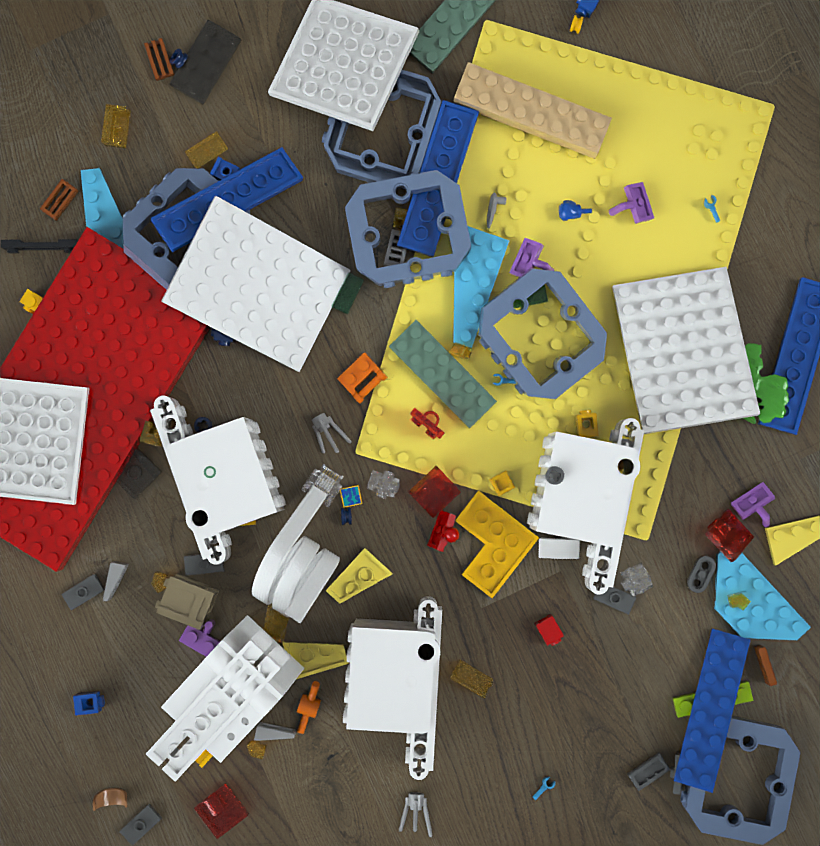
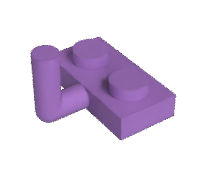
M643 182L625 186L624 190L628 201L609 209L611 216L623 210L631 209L635 224L654 219Z
M524 238L509 273L520 277L529 269H534V267L554 271V268L547 262L538 259L544 245Z
M762 482L731 502V506L742 520L757 512L762 518V525L769 527L770 515L763 507L773 501L775 496Z
M213 619L205 623L203 631L187 626L179 639L180 642L206 657L221 642L209 635L215 626Z

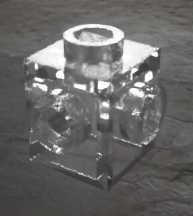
M373 470L367 489L375 491V496L384 499L387 496L394 498L400 487V479L394 478L395 474L384 470L383 473Z
M642 563L621 572L623 580L620 582L625 592L629 590L632 597L642 594L653 587L650 575Z

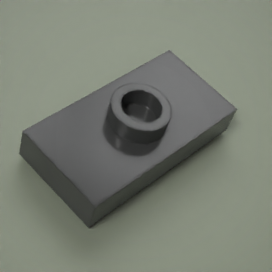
M217 552L216 555L221 556L222 553ZM201 554L184 556L186 576L225 571L224 562L217 565L212 564L208 559L203 560Z
M93 574L61 595L72 611L103 592L105 588L97 575Z
M608 587L605 593L595 594L593 599L629 615L636 596L615 587Z
M676 751L675 766H671L670 778L675 776L680 751ZM674 781L673 794L680 795L682 783Z
M658 752L628 772L627 775L637 790L640 791L671 769Z
M148 804L119 832L133 846L162 817Z

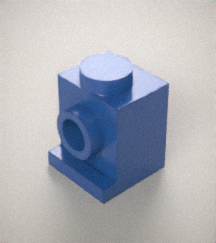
M577 0L576 3L579 5L576 13L579 16L590 18L600 0Z
M218 157L210 174L220 181L241 169ZM225 169L230 170L229 174H223Z
M100 691L77 693L73 696L75 716L99 713L102 707L105 706L104 695H100ZM89 698L93 699L94 705L89 704Z

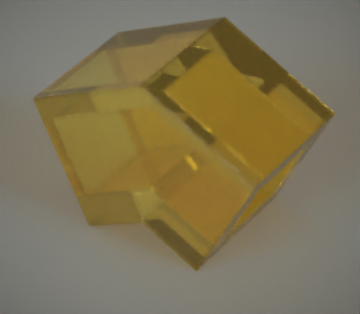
M396 208L392 227H403L408 210Z
M455 342L450 354L469 360L473 349Z
M158 571L154 573L151 584L156 592L160 593L166 589V586L163 585L168 575Z
M739 592L727 595L731 608L738 607L740 610H744L751 602Z
M256 740L248 742L246 746L250 756L263 759L267 745L261 744L260 741Z

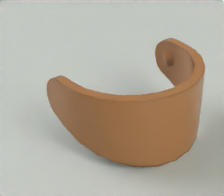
M108 788L98 792L93 799V811L108 805H124L128 807L127 793L120 788Z

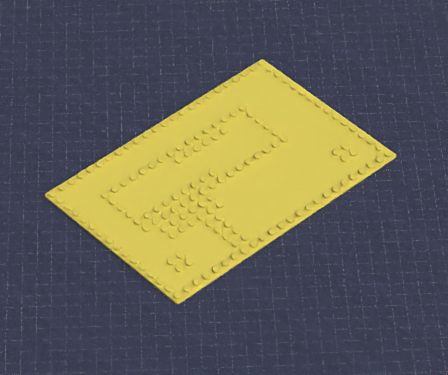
M486 20L482 27L472 64L612 118L598 155L594 159L481 114L478 115L457 184L460 185L467 226L509 240L488 302L519 278L509 272L524 238L543 244L544 247L538 259L547 262L554 268V271L562 273L607 332L604 361L556 399L521 395L514 387L516 384L503 383L500 386H496L493 383H499L501 378L499 376L494 377V374H500L503 378L507 377L503 373L504 367L501 363L497 365L492 359L490 349H485L479 342L481 339L478 335L479 329L472 349L453 343L454 272H452L453 275L448 277H441V274L433 276L434 279L422 281V278L415 279L414 283L405 284L380 367L388 378L385 381H381L373 390L356 447V454L495 496L498 495L489 479L507 471L515 488L498 497L534 507V505H531L533 493L536 494L538 486H535L536 475H540L541 467H538L540 456L544 455L545 448H542L543 440L549 433L561 432L577 436L575 416L580 415L579 411L591 410V414H597L599 436L588 437L590 439L612 443V441H609L611 430L615 429L616 424L620 420L634 418L640 424L612 287L618 284L727 267L728 269L775 106L758 99ZM643 182L654 219L635 224L631 209L623 210L611 216L609 209L628 201L624 187ZM495 192L497 197H506V205L497 204L491 227L487 228L488 206L491 195ZM711 195H714L717 199L715 208L720 218V222L717 223L710 209L704 207L705 198L708 203H713ZM571 200L576 205L580 204L581 209L591 208L592 213L581 214L580 218L563 221L559 216V206L563 201ZM446 219L444 227L451 226V220ZM441 233L434 257L452 254L448 234ZM416 252L414 254V257L421 259L432 258ZM413 264L410 269L412 272L417 273L421 270V266ZM546 284L527 298L529 306L525 313L512 314L509 312L493 325L510 348L520 353L522 363L538 384L555 372L553 363L557 357L568 356L572 358L591 343L575 321H567L561 317L560 308L562 304ZM518 299L513 302L515 310H519L522 307V303ZM569 306L567 309L569 316L572 317L575 314L573 306ZM415 320L497 401L470 429L389 348ZM513 354L507 356L506 361L509 365L515 362ZM564 360L561 362L560 367L563 371L567 370L569 365ZM583 421V427L587 428L589 426V422ZM681 428L643 435L639 455L640 471L634 480L624 530L625 535L642 540L649 539ZM622 436V439L629 440V437ZM620 460V462L618 463V470L620 473H622L624 470V463L622 460Z

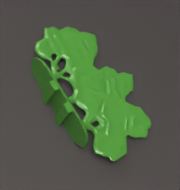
M748 343L745 349L756 397L762 400V402L758 403V406H764L762 410L759 409L760 414L758 417L763 423H770L775 417L784 418L786 413L785 405L789 402L787 378L775 374L762 377L759 374V371L763 368V361L760 358L761 345ZM754 416L743 418L752 424L756 423Z

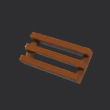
M159 38L158 41L153 40L151 43H144L156 81L174 76L163 39ZM159 45H161L162 52L169 70L168 73L165 72L159 54V50L157 47ZM150 48H154L162 75L158 74Z
M61 179L40 210L57 221L79 190L64 179ZM64 185L67 186L48 211L47 208L50 206V204L61 191V189L64 187Z
M762 645L754 646L765 683L769 686L777 685L766 647Z

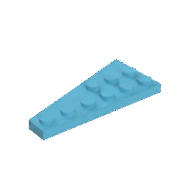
M101 169L81 170L86 227L124 249L123 217Z
M468 226L471 250L456 272H454L453 343L472 349L479 329L481 308L488 303L509 240Z

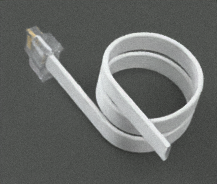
M325 464L322 465L320 470L314 469L304 483L301 490L307 494L265 554L252 586V595L266 605L272 603L274 610L287 618H293L298 623L302 622L340 561L337 555L326 548L317 554L320 545L307 536H303L296 543L321 504L324 502V505L329 507L342 488L340 482L344 476H340L332 471Z

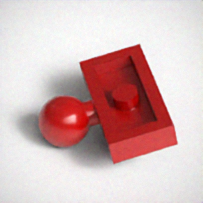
M440 510L427 546L443 552L447 542L453 543L458 540L459 531L453 527L456 515Z

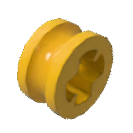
M574 15L570 32L576 31L579 34L584 17L578 18L577 15Z

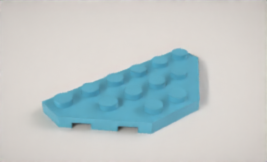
M729 542L716 554V601L714 609L740 637L798 640L811 628L733 542Z

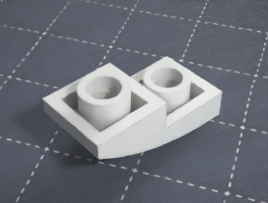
M541 537L539 538V558L579 559L580 540L563 537L560 539Z

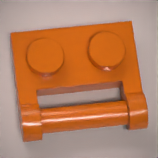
M364 352L337 379L351 393L354 399L361 404L365 400L364 397L381 381H385L388 376ZM375 372L377 375L358 392L356 388L371 373Z

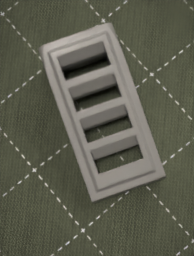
M394 229L391 231L384 267L401 264L405 261L407 249L393 246V243H398V240L394 239V237L400 236L401 231ZM391 250L402 252V255L392 254ZM390 257L400 259V263L390 261L389 259Z
M117 561L110 563L103 601L111 600L129 564Z
M259 722L254 740L291 739L295 737L297 730Z

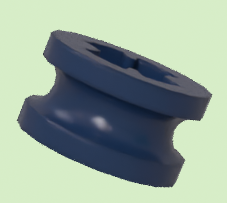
M179 48L174 51L169 62L175 64L176 68H180L186 62L188 55L182 53V50Z
M206 417L196 419L194 422L196 432H202L198 424L199 422L203 423L204 420L207 422L208 428L203 429V431L211 429L212 422Z
M351 507L347 510L341 508L342 525H345V523L352 525Z

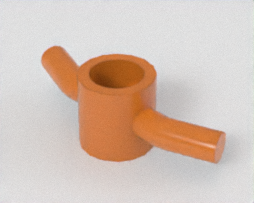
M317 681L312 683L309 695L303 694L297 713L302 714L297 729L298 733L304 734L309 717L315 718L321 700L317 699L316 696L320 683Z

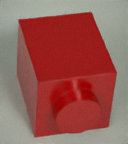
M551 614L534 623L547 646L549 644L554 646L562 641L561 638L564 635Z

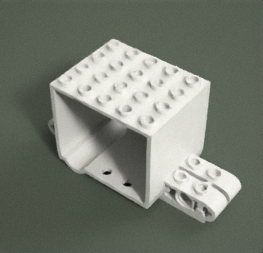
M160 396L154 402V409L150 411L186 510V523L194 533L202 559H208L210 563L215 565L223 563L231 556L230 545H232L229 534H225L226 530L285 510L286 502L283 494L279 495L277 489L280 487L278 479L271 472V469H273L270 458H266L264 453L267 451L266 445L258 436V433H261L257 422L242 417L193 435L190 424L187 425L184 418L187 417L184 406H180L174 398ZM173 420L176 421V427L174 429L171 428V422ZM202 511H205L208 515L206 524L202 519ZM221 551L222 555L217 556L216 553Z
M634 418L620 420L616 424L615 429L611 430L609 441H612V443L561 432L549 433L543 440L542 448H545L544 455L540 456L538 467H541L540 475H536L535 486L538 487L536 494L533 493L531 505H534L533 512L528 514L527 524L530 525L529 528L538 532L592 543L587 547L586 556L589 559L588 564H584L582 576H585L586 587L595 594H603L608 590V587L613 588L634 480L640 471L639 455L644 430L640 429L639 422ZM622 436L629 437V440L622 439ZM620 460H622L624 463V470L622 473H620L618 470V463L620 462ZM557 466L563 470L564 479L560 484L553 485L546 480L545 473L548 468ZM554 469L551 471L552 474H549V477L553 478L554 481H558L557 477L560 478V473H557ZM600 559H603V566L601 568H597V562ZM600 581L599 584L593 585L594 582Z
M431 596L423 597L419 602L418 610L414 609V622L356 618L355 622L351 623L348 631V642H350L347 650V662H349L345 678V683L348 684L344 695L346 706L343 713V723H347L346 729L407 733L406 743H410V747H406L405 763H409L410 775L417 780L424 779L428 771H433L442 606H437L436 600ZM427 603L432 607L429 612L430 618H426L425 607ZM423 644H430L433 647L429 651L428 660L422 659L418 654V649ZM417 744L425 745L423 748L416 747ZM417 759H421L420 767H417Z
M247 615L223 638L162 705L161 708L175 722L151 747L146 755L158 766L168 758L170 761L162 770L174 781L188 769L205 749L221 763L283 697L304 670V667ZM188 736L190 739L179 750L177 746Z

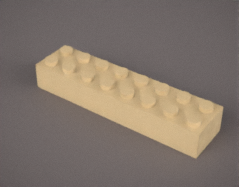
M469 62L453 102L477 110L483 116L594 159L598 155L612 119L601 113Z

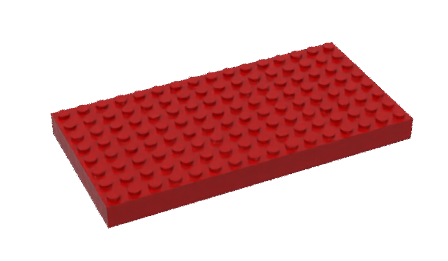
M88 227L84 230L0 368V378L89 388L76 504L0 497V537L56 572L63 570L153 423L154 419L150 410L154 409L155 400L160 396L168 397L210 329V326L161 302L167 290L127 256L123 248Z

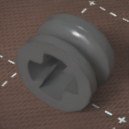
M552 466L547 469L545 478L550 484L557 485L563 481L564 472L560 467ZM554 469L557 473H560V478L557 477L558 481H554L553 478L549 477V474H552L551 471Z

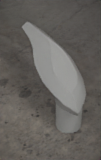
M495 192L491 195L488 206L487 228L491 227L497 204L506 205V197H497Z

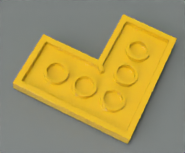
M479 490L455 519L458 524L485 544L461 575L490 598H493L539 537Z

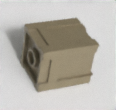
M178 573L175 576H170V579L166 578L163 585L166 586V590L162 600H157L156 613L201 630L209 619L220 590Z

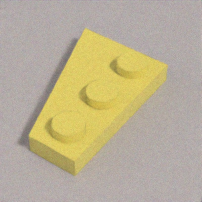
M820 515L765 528L773 565H778L820 539Z
M364 548L328 587L326 592L340 604L391 576L393 573Z
M283 642L284 649L304 667V670L297 679L349 664L344 644Z

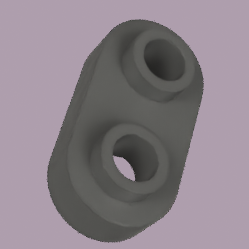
M701 556L696 560L687 579V586L691 591L701 593L707 588L716 569V563L713 558ZM703 562H707L708 564L707 568L705 569L702 568ZM695 579L699 580L698 586H694L693 584Z

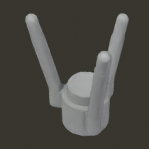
M325 413L311 420L314 424L312 428L315 431L322 453H325L320 432L325 433L336 453L339 452L328 432L330 425L348 443H351L347 435Z
M409 793V797H405V807L399 831L403 830L409 806L410 810H414L413 831H417L418 811L422 810L423 806L428 835L432 837L427 798H424L423 793Z

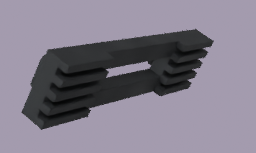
M58 239V242L1 240V248L8 250V253H19L18 250H64L65 253H71L78 239Z

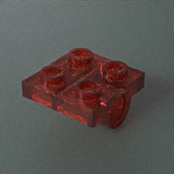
M416 408L411 411L410 416L412 418L410 420L418 427L421 425L427 429L425 433L433 440L436 437L440 439L444 435V432L437 427L439 415L436 412L428 411L423 415ZM434 415L436 423H432L426 416Z
M437 465L408 491L432 518L461 493Z
M729 509L725 510L707 527L708 531L705 533L730 562L735 561L754 538L751 532Z
M226 783L194 807L216 839H219L249 815Z

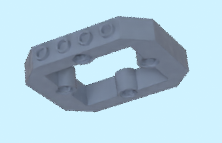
M401 70L394 85L397 87V90L391 92L388 98L389 101H395L402 94L425 102L419 123L411 126L408 130V142L411 145L405 168L401 169L379 162L378 154L374 150H365L360 156L342 151L343 140L348 125L351 123L329 116L327 124L330 126L328 132L323 134L322 143H324L325 151L337 173L369 183L420 173L441 107V100L428 77ZM418 132L422 134V138L415 140L412 135ZM368 157H372L375 160L371 165H367L364 161Z
M176 168L172 173H167L159 185L156 184L152 187L147 197L139 199L136 207L132 211L128 210L123 215L124 253L166 290L178 267L169 260V248L163 242L151 244L139 232L151 222L152 217L165 211L167 205L186 187L196 194L217 183L218 180L205 169ZM159 202L161 205L155 206L152 203ZM160 252L164 254V256L157 257L154 254Z
M438 170L361 184L345 206L357 271L377 285L384 286V288L396 286L395 283L403 282L404 285L414 283L415 279L422 278V281L434 279L433 276L440 274L441 277L453 275L452 272H456L471 250L460 185ZM400 188L405 189L407 192L403 197L396 194V191ZM440 189L444 212L437 218V228L441 233L449 235L452 254L427 259L413 257L407 263L376 268L373 248L379 245L380 234L376 228L368 226L364 204L391 198L396 203L404 204L410 200L411 194ZM443 219H450L452 225L444 227L441 221ZM367 234H374L376 236L373 242L366 241L365 237ZM413 264L421 266V270L417 273L412 272L410 268Z
M529 269L481 308L478 333L481 339L479 342L485 349H490L493 353L491 355L492 359L497 365L501 363L504 367L503 373L509 380L513 379L516 385L514 387L521 395L556 399L604 361L607 332L561 272ZM546 284L562 304L560 308L561 317L567 321H575L591 343L572 358L568 356L557 357L553 363L555 372L538 384L522 363L520 353L510 348L493 325L509 312L512 314L525 313L529 306L527 298ZM516 299L522 303V307L519 310H515L513 307V302ZM569 306L575 308V314L572 317L567 313ZM513 354L515 362L509 365L506 361L507 356ZM564 360H566L569 365L567 370L563 371L560 367L561 362Z
M732 716L727 738L735 739L736 744L744 751L751 752L757 748L758 744L779 748L775 773L768 776L765 781V787L771 793L766 820L761 821L743 817L742 813L733 805L723 806L720 812L702 809L705 790L686 785L685 791H682L680 800L702 833L764 845L786 830L800 751L786 730L781 726ZM750 736L749 743L743 744V738ZM777 782H780V783H781L780 788L777 789V790H774V789H773L774 784L777 783ZM730 813H735L733 820H728Z

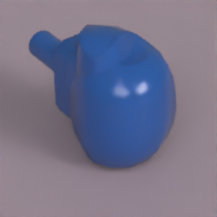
M565 200L559 206V216L563 221L580 218L581 214L592 213L591 208L581 209L580 204L576 205L571 200Z

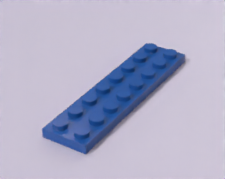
M445 100L442 101L420 173L438 170L457 183L479 111ZM440 189L413 194L397 247L434 257L441 235L437 228V218L444 212ZM443 219V220L441 221V224H442L443 226H444V223H445V220H446V219Z
M281 147L151 218V222L170 250L174 252L192 242L214 196L247 212L301 182L303 176Z
M803 277L800 278L772 375L775 374L787 378L789 402L785 405L786 413L784 418L775 417L770 423H763L759 419V425L797 435L820 356V282Z
M715 629L711 630L673 781L713 793L751 639Z

